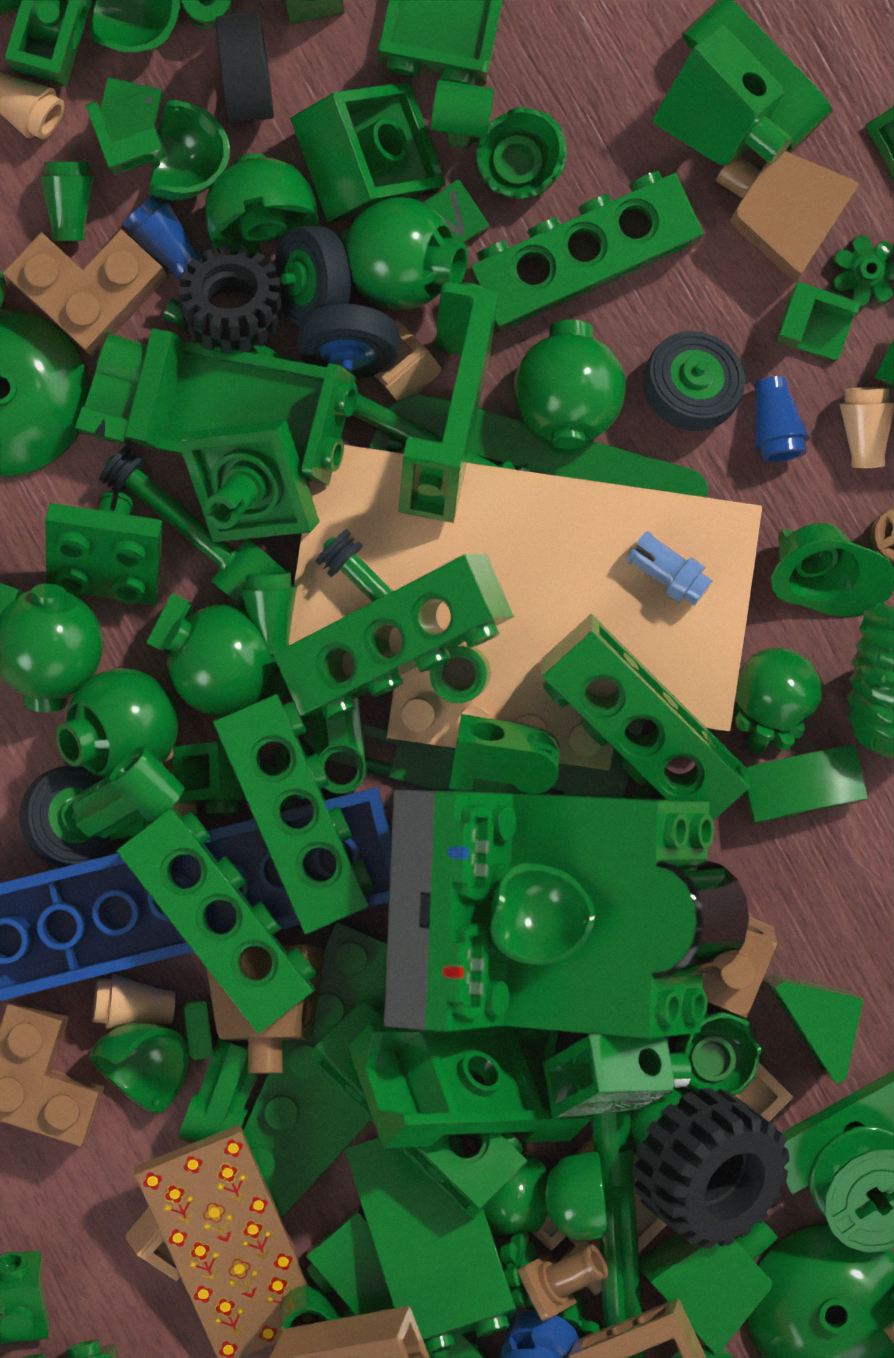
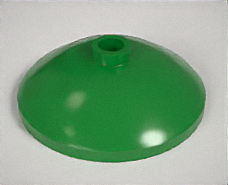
M0 309V379H6L10 383L9 394L0 399V477H12L40 470L53 463L70 448L80 433L75 426L81 408L85 406L90 388L87 371L79 352L60 329L37 315L19 310Z
M828 1223L806 1226L789 1233L776 1242L761 1258L758 1266L773 1284L771 1290L747 1318L754 1344L763 1358H894V1344L884 1331L894 1321V1301L891 1297L894 1292V1253L891 1250L865 1253L847 1247L831 1232ZM833 1305L842 1306L845 1310L843 1320L837 1324H831L825 1320L827 1309Z

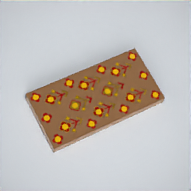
M240 1124L135 1166L136 1179L217 1358H242L276 1344L282 1333L280 1306L283 1298L295 1288L311 1285ZM303 1313L296 1316L292 1322L296 1326L318 1323L320 1318L311 1313Z

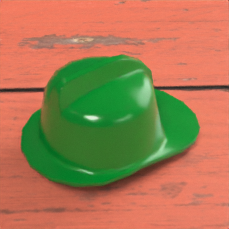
M813 523L797 530L782 529L778 535L780 547L778 550V564L771 576V588L779 599L828 615L851 617L863 615L867 601L884 603L890 598L894 590V567L889 559L874 550L852 543L838 527L829 523Z

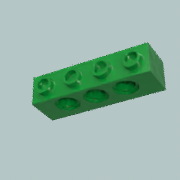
M22 0L5 55V60L12 71L67 87L92 0Z
M659 171L649 173L629 184L631 190L629 194L611 201L608 194L601 195L578 207L580 216L562 224H560L557 217L548 219L527 230L530 238L509 247L507 240H504L479 251L476 254L479 262L471 265L470 274L475 284L486 290L499 292L495 318L497 333L503 332L699 243L704 233L676 172L664 178L661 177ZM627 213H639L648 220L650 232L642 238H630L621 231L619 226L620 218ZM577 236H589L597 242L599 255L588 262L578 261L571 256L568 250V243ZM529 258L541 260L548 268V278L538 285L526 284L517 274V267L522 261Z
M463 554L277 651L273 655L299 715L322 714L324 720L328 721L355 709L356 705L353 699L370 691L372 697L399 687L403 684L400 675L415 667H418L419 672H425L448 662L451 659L448 651L466 642L468 648H471L497 637L500 634L497 625L513 618L514 615L487 554ZM442 602L450 610V622L445 630L439 626L436 618L437 609ZM394 627L399 630L402 637V646L397 654L391 650L389 645V635ZM346 652L352 656L354 661V671L350 678H347L342 670V659Z
M592 614L584 619L542 658L541 676L544 680L541 684L547 694L562 707L570 704L584 718L581 720V724L590 737L601 746H605L609 742L623 756L620 761L627 773L641 785L648 781L662 795L659 800L710 802L709 815L714 820L750 788L747 768ZM608 679L617 686V689L612 694L601 697L589 692L587 686L594 680ZM638 718H646L656 724L655 729L646 735L633 734L626 727L631 721ZM677 757H685L695 763L690 771L681 774L671 772L666 768V765Z
M276 694L213 721L304 933H310L369 907L370 903L366 894L375 891V887L363 860L360 859L352 863L343 842L353 838L340 807L329 810L320 789L330 784L317 754L306 757L298 736L306 733L307 730L294 701L283 704L280 695ZM270 742L282 743L287 747L291 756L288 769L278 776L267 774L259 764L260 751ZM291 795L305 796L313 805L314 815L306 827H291L282 817V805ZM325 848L335 856L337 868L331 878L320 881L311 878L307 874L304 867V859L311 849Z
M170 808L120 847L117 852L257 1034H260L317 990L310 982V979L317 973L297 947L287 952L274 934L282 928L266 906L260 901L252 907L241 893L239 888L245 885L246 881L226 856L217 862L204 843L211 836L198 818L191 811L182 816L177 809ZM183 855L195 857L200 863L202 870L198 883L188 889L178 886L172 877V866ZM219 900H225L232 904L237 913V921L234 928L226 934H219L213 931L207 923L209 907ZM251 946L265 948L272 957V969L263 979L249 977L242 968V956Z
M362 1000L315 1046L311 1061L374 1123L348 1046L370 1022H384L385 1010L379 1006L372 1009ZM511 1132L462 1134L471 1138L476 1145L477 1155L471 1158H461L450 1149L449 1138L457 1134L442 1135L431 1147L400 1148L472 1220L520 1173L528 1161L520 1154L523 1151V1147Z

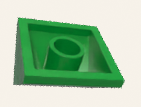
M772 974L764 979L823 1074L836 1085L844 1081L848 1074L864 999L848 990Z

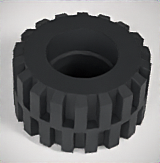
M712 1088L700 1089L697 1096L689 1092L681 1096L679 1103L675 1106L670 1103L662 1110L663 1116L657 1122L652 1121L646 1131L649 1134L645 1141L639 1143L636 1151L640 1159L633 1164L632 1175L638 1179L634 1184L636 1194L642 1198L641 1203L692 1245L697 1243L702 1248H712L717 1243L723 1247L732 1244L736 1236L742 1239L751 1233L752 1226L757 1222L761 1224L768 1216L766 1212L770 1206L777 1203L781 1196L779 1192L780 1186L786 1183L789 1172L784 1168L790 1161L789 1150L784 1147L786 1140L783 1134L776 1129V1126L730 1092L719 1089L716 1092Z

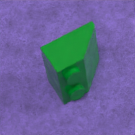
M410 82L333 92L290 117L327 223L357 218L370 205L384 199L395 197L415 199L447 186Z

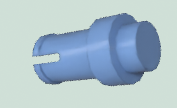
M646 531L636 544L652 554L655 560L639 548H633L626 561L630 564L633 563L668 588L665 594L677 603H681L683 599H686L696 606L713 582V580L703 574L705 566L693 557L687 561L653 537L652 533Z

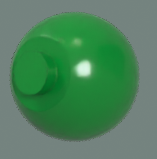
M395 197L378 201L362 211L341 237L349 259L351 283L366 300L381 308L403 311L421 307L441 293L444 282L461 284L467 270L468 250L466 245L454 241L451 229L445 219L431 206L419 200Z
M562 320L551 324L549 327V337L540 340L527 351L517 368L514 380L515 402L525 423L539 436L552 441L553 446L561 449L581 448L585 445V442L595 439L606 432L618 418L626 395L625 375L618 358L607 345L594 338V328L591 324L579 320Z
M39 584L34 586L31 591L17 596L0 614V677L11 689L23 695L22 703L26 708L44 713L64 709L67 706L68 696L74 694L98 670L103 655V635L95 614L81 599L66 592L59 585Z
M213 605L193 613L187 620L179 618L166 637L164 647L169 650L167 668L171 683L180 698L198 712L214 717H225L273 695L278 694L282 698L287 689L274 655H269L266 642L248 617L244 608L233 605Z
M117 668L100 672L83 683L73 695L67 708L66 721L59 724L56 729L58 750L69 765L74 767L83 765L90 772L102 778L109 776L120 761L140 746H146L163 764L172 752L178 735V703L175 697L161 683L141 671Z

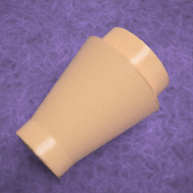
M0 71V114L25 137L32 138L36 136L41 140L48 138L62 118L64 101L56 97V91L53 88L7 75Z
M858 387L844 389L845 402H841L839 405L851 452L852 467H885V453L894 412V401H890V388Z
M113 973L110 979L97 977L93 999L92 1022L105 1023L106 1029L117 1028L129 1023L172 1024L175 1009V991L163 990Z

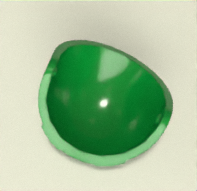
M94 0L90 18L91 37L96 43L120 52L137 53L148 49L153 50L170 37L169 35L178 18L180 0Z
M178 100L167 101L158 133L167 157L152 162L148 194L165 200L181 201L193 198L205 192L213 185L216 177L226 169L229 161L230 145L224 128L211 113L188 102Z
M524 863L512 867V870L504 876L497 886L491 904V936L496 947L512 960L525 964H550L571 956L587 941L595 922L593 903L585 890L579 885V882L560 869L541 864Z
M129 1023L113 1029L98 1040L89 1058L101 1075L118 1091L148 1112L159 1114L170 1105L182 1087L187 1074L189 1052L186 1041L175 1030L158 1024Z

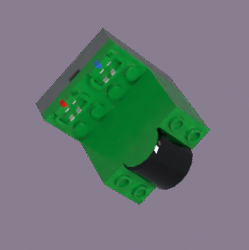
M394 790L384 1026L443 1032L511 1026L637 1038H658L700 1033L701 1022L707 1011V996L702 989L703 974L719 972L735 960L745 943L749 924L747 898L738 879L723 865L707 860L708 848L714 836V824L712 817L709 815L710 802L504 792ZM531 863L560 869L577 880L579 885L588 894L594 906L595 922L587 941L574 954L554 963L532 965L512 960L496 947L491 936V904L497 886L504 876L512 870V867Z

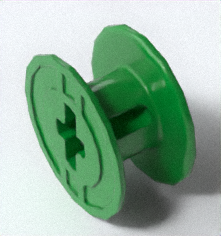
M879 1126L854 1127L834 1136L819 1151L810 1169L809 1191L816 1208L826 1217L831 1232L847 1247L865 1253L888 1251L894 1248V1131Z

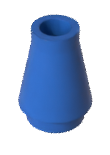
M151 196L121 223L130 233L128 236L152 258L167 268L176 279L181 276L182 272L188 270L187 264L193 258L197 261L202 258L192 245L168 201L163 204L158 197Z
M775 376L755 382L754 449L761 451L762 461L777 463L793 460L805 455V442L809 440V435L789 391L787 378Z

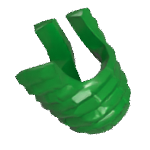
M867 601L863 610L864 618L859 628L862 638L856 644L857 653L851 660L855 672L849 678L853 689L846 695V699L851 707L845 716L851 723L853 735L862 746L872 752H877L880 756L894 759V608L881 602Z

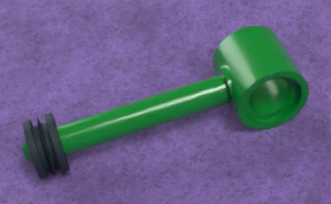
M125 446L106 461V467L102 471L99 480L102 483L109 481L107 487L113 485L112 491L115 494H119V492L127 488L219 565L218 572L210 581L244 609L246 608L240 589L246 588V574L287 572L249 539H245L235 550L225 541L213 542L209 529L205 524L140 471L145 460L141 456L135 459L137 453L131 455L132 449L129 446Z
M348 529L344 530L337 537H330L323 544V551L315 560L318 565H321L323 562L326 564L323 569L330 568L327 572L330 577L341 571L372 602L393 591L357 555L363 544L360 541L354 544L353 540L355 537L351 540L348 538L351 534ZM460 644L448 652L451 659L462 657L469 660L475 667L476 678L470 688L457 689L449 684L445 675L448 662L430 670V681L433 689L441 698L452 703H465L479 696L488 686L491 676L490 664L484 653L476 647L468 648L467 644Z

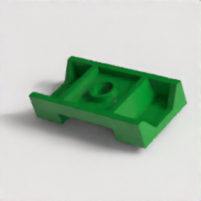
M370 1022L348 1046L383 1148L431 1147L442 1135L520 1132L524 1143L570 1141L593 1119L592 1115L552 1119L543 1062L553 1057L559 1033L557 1030L497 1026L443 1032L384 1026V1022ZM469 1070L476 1076L483 1078L486 1086L475 1081L470 1075Z

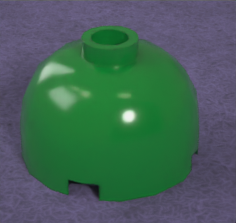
M259 153L246 154L237 158L233 165L226 168L216 177L205 199L208 235L210 241H213L214 249L219 253L220 246H230V255H237L239 246L249 248L250 257H254L257 252L264 255L258 244L281 240L288 231L298 227L319 226L316 201L309 182L293 165L275 158H266L265 155Z

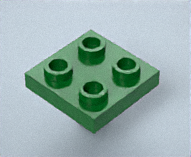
M286 420L188 431L178 441L213 542L312 532L320 522L305 475L302 474V466Z
M113 491L104 492L99 496L97 510L49 503L45 519L46 584L59 585L66 592L75 596L83 594L115 599L125 604L157 605L161 581L162 520L131 515L134 508L133 501L129 496L120 492L114 511L111 508Z

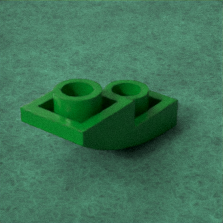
M855 745L811 752L746 767L750 788L743 796L750 825L799 817L811 811L857 804L868 799Z

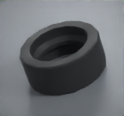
M260 12L217 16L215 18L216 38L229 122L236 124L273 119V100Z

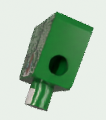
M603 1034L588 1035L543 1062L552 1119L641 1109L672 1093L674 1087L687 1086L691 1079L689 1058L685 1053H669L665 1037L637 1038Z

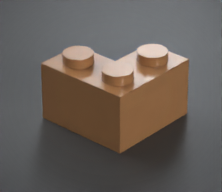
M122 229L83 270L41 232L3 272L13 285L92 358L103 347L107 336L110 333L115 334L168 278L163 267Z
M15 999L7 1004L0 1026V1121L82 1147L89 1139L105 1086L53 1069L69 1015Z

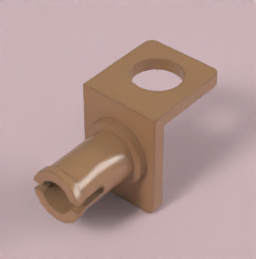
M589 1245L582 1251L557 1262L553 1253L550 1252L519 1268L518 1274L535 1308L529 1306L516 1307L517 1312L521 1314L523 1312L537 1311L540 1319L545 1321L577 1303L572 1293L595 1281L607 1278L608 1268L602 1253L594 1245Z

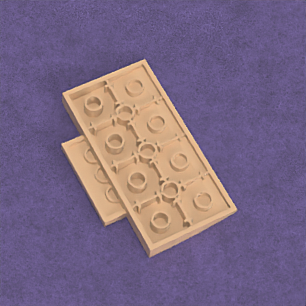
M344 445L341 465L337 471L332 472L329 486L309 482V490L320 522L312 532L302 533L294 583L297 586L289 645L372 602L341 571L330 577L327 574L330 568L323 569L326 565L324 562L321 565L315 562L323 551V544L330 537H337L346 529L351 532L348 537L350 540L355 537L353 540L354 544L358 541L363 544L357 555L393 591L463 554H487L514 615L513 618L497 625L500 632L497 637L475 646L487 657L491 668V676L486 689L473 700L465 703H452L441 698L432 687L430 670L419 672L418 667H415L400 675L403 684L393 689L387 738L456 748L461 714L526 724L527 726L547 730L557 738L560 744L559 763L610 771L613 746L609 742L605 746H601L594 741L581 724V720L584 718L570 704L565 707L558 705L547 694L541 684L544 680L541 676L542 658L590 614L596 617L706 728L730 731L762 505L467 462L454 523L398 512L404 453ZM646 531L652 533L653 537L687 561L693 557L705 566L703 574L713 580V582L696 606L686 599H683L681 603H677L665 594L668 588L633 563L630 564L626 561L633 548H639L655 560L652 554L636 544ZM444 602L439 605L436 613L437 622L443 630L447 628L450 622V610ZM396 627L391 630L389 635V645L395 654L400 651L402 646V637ZM346 652L342 659V670L346 676H352L354 661L352 656ZM455 657L448 662L445 675L449 684L454 688L468 689L475 681L476 671L469 660ZM597 679L592 681L587 686V689L592 694L602 697L612 694L617 689V686L608 679Z

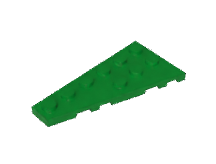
M338 920L324 948L325 957L313 1034L310 1039L283 1040L282 1073L268 1074L243 1129L281 1218L371 1121L311 1061L315 1046L362 1000L372 1009L379 1006L385 1010L388 943Z

